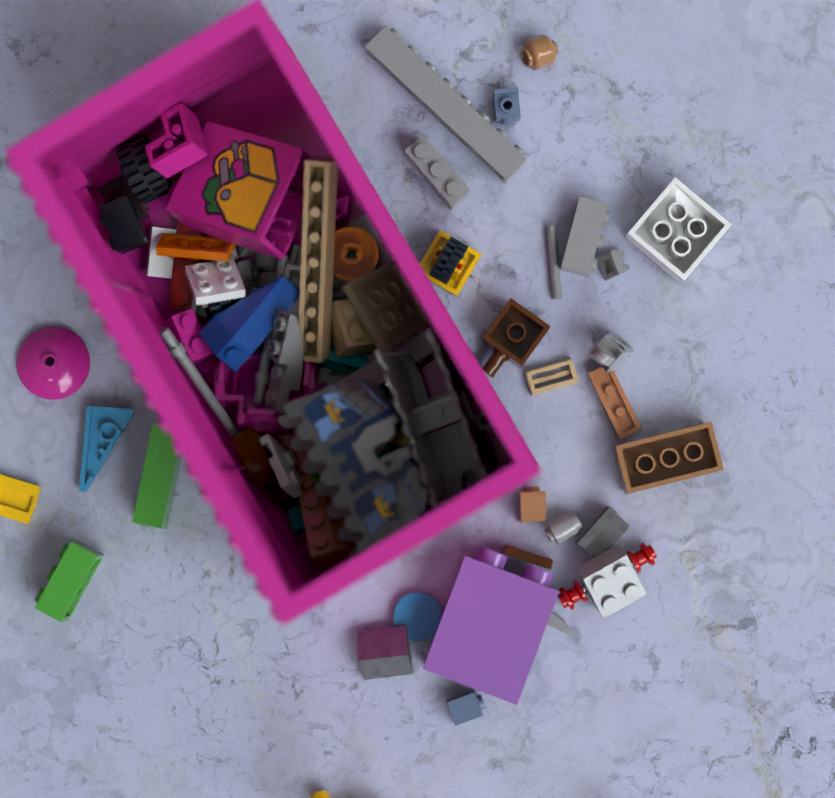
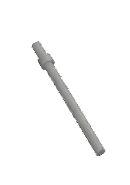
M285 255L283 260L278 258L275 280L284 275L289 256ZM274 328L264 339L259 371L255 374L254 382H256L253 402L263 404L266 384H269L271 374H268L271 359L267 355L268 344L272 339Z
M163 327L159 333L167 343L168 351L172 357L178 359L229 435L232 437L240 433L185 353L186 348L182 342L176 340L168 327Z

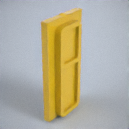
M0 474V516L30 524L39 499L41 487Z

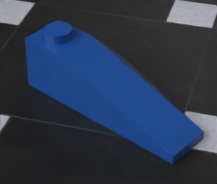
M283 275L248 297L237 301L236 304L216 313L199 334L214 354L236 372L274 328V319L278 314L279 308L288 311L298 299L300 288Z

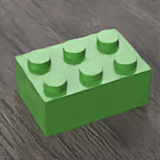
M71 541L63 546L59 553L61 558L59 564L51 568L46 578L49 580L47 586L39 590L34 600L37 602L35 609L59 622L70 619L104 557L102 553L79 541Z

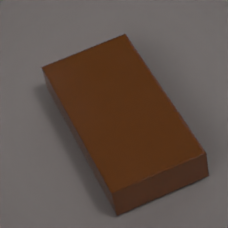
M509 545L504 547L502 553L550 570L553 564L552 559Z

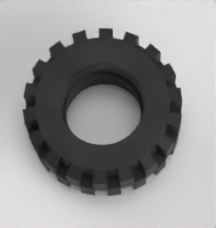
M144 135L117 148V160L134 195L143 204H148L168 194L173 182L171 177H164L150 166L145 146L152 141Z

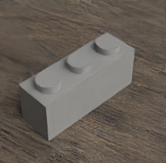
M424 135L404 150V156L451 211L470 196L471 190Z
M579 196L560 270L585 277L590 275V271L595 272L598 258L594 257L596 248L601 249L604 235L600 234L602 225L608 224L611 211H607L608 203Z

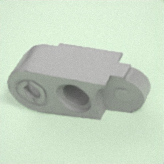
M610 332L595 345L589 356L599 363L606 372H611L620 368L633 352V348L619 335Z

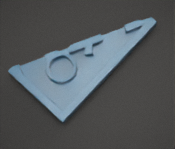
M86 406L79 484L80 492H87L135 414L134 409Z

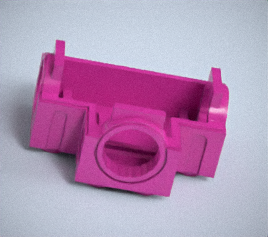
M251 354L236 372L221 359L217 358L218 361H216L214 373V395L224 409L233 408V410H238L237 425L239 432L252 426L258 434L290 435V429H284L279 423V417L286 415V413H275V410H270L264 406L265 395L263 404L253 402L256 388L254 379L256 372L259 371L261 354ZM272 359L270 361L268 374H271V369L275 363V361ZM303 361L299 391L290 390L287 403L317 392L319 364L317 362ZM266 384L265 393L269 388V384Z

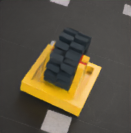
M439 230L421 260L420 266L430 282L457 297L482 254Z

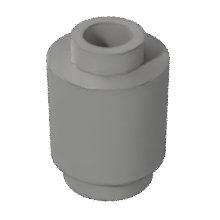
M574 511L569 514L566 512L547 523L548 529L545 530V533L551 543L556 541L560 545L579 534L578 531L583 529V526Z

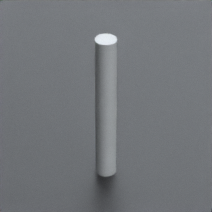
M546 226L552 299H562L556 226Z

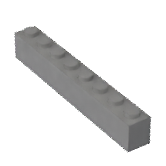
M384 26L365 46V52L506 184L526 164L525 151L517 144L513 146L508 142L507 139L509 137L503 130L492 127L489 124L491 120L482 111L476 112L471 107L473 103L465 95L460 97L454 91L455 86L447 78L442 80L436 74L438 70L430 62L424 63L419 58L420 53L412 45L407 47L401 41L402 36L395 29L389 30Z

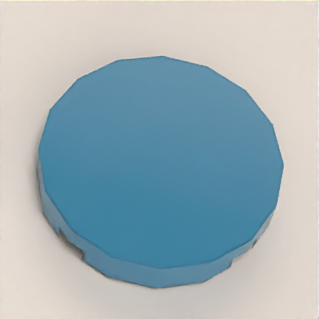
M423 592L409 593L402 597L395 606L393 614L395 626L407 625L409 640H427L437 632L442 619L441 607L436 599L429 594Z

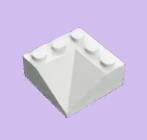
M675 177L627 233L625 238L681 284L732 224Z

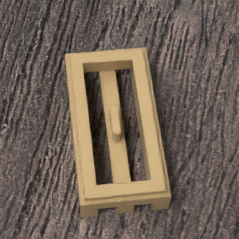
M572 359L525 372L531 396L579 382ZM569 365V370L532 380V375ZM572 375V379L538 389L534 387V385Z

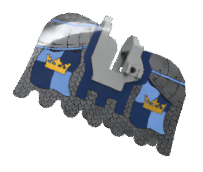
M427 329L426 332L429 340L436 350L438 364L445 373L448 392L429 399L421 373L412 355L407 350L386 352L377 349L375 350V355L384 369L385 382L393 393L394 406L402 417L405 435L410 439L407 444L408 446L412 445L413 457L420 465L421 478L430 492V502L435 511L463 494V475L467 470L475 471L478 485L499 472L494 453L485 432L486 429L494 426L493 423L485 425L483 417L487 415L486 411L475 414L472 406L475 398L470 384L466 382L461 369L440 334L432 329ZM462 419L461 422L450 425L448 427L432 432L430 434L422 435L424 433L430 432L432 430H435L437 428H440L442 426L448 425L450 423Z
M349 378L309 396L283 405L286 415L279 417L280 425L284 429H296L297 436L292 439V448L298 452H308V459L304 461L303 470L308 474H320V481L314 488L315 493L321 497H332V503L326 510L327 516L333 520L339 518L344 520V526L338 531V538L343 542L353 541L356 543V548L350 553V560L413 524L424 511L428 495L427 488L421 478V473L412 461V446H405L379 460L376 457L386 449L387 442L393 438L394 432L403 424L402 417L393 414L388 398L377 384L364 378Z

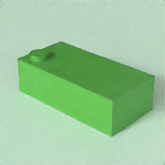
M152 424L132 523L167 529L182 455L178 456L171 444L174 439L170 432L165 433L161 426Z

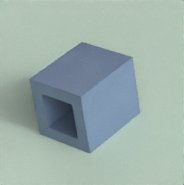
M475 691L446 700L455 726L483 716L481 710L486 709L481 694L476 696Z

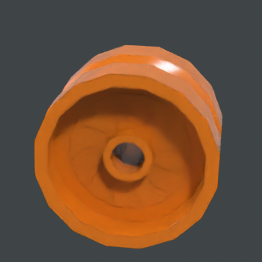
M344 227L336 231L333 275L339 280L352 282L374 271L379 258L378 245L374 237L366 230L358 227ZM350 250L356 253V258L353 260L347 258V252Z

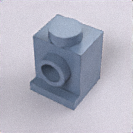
M518 87L494 89L493 101L496 123L501 122L502 126L515 125L516 121H520ZM510 103L512 108L506 110L503 108V104Z

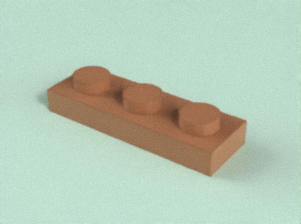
M603 367L589 372L587 375L618 439L620 440L641 430L642 427L615 372H606Z

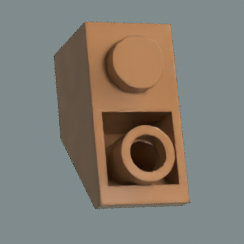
M539 486L523 488V492L518 493L520 522L546 521V491H540Z

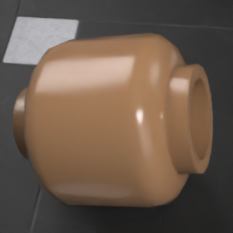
M546 35L526 40L520 50L523 64L533 70L552 65L558 53L557 44Z

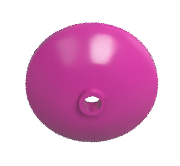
M44 327L30 334L21 344L16 359L17 373L22 384L34 395L49 400L63 399L77 392L85 383L90 371L89 351L83 340L74 332L62 327ZM50 357H53L55 360L52 366H48L46 363Z

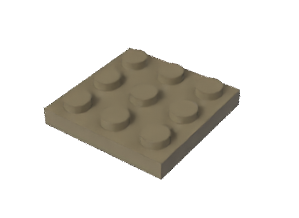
M396 260L342 287L376 346L381 351L391 348L433 324Z

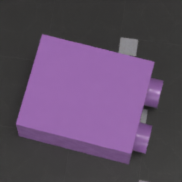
M480 547L476 559L468 556L464 557L423 669L517 705L559 591L550 588L554 574L527 564L522 577L503 570L508 557Z

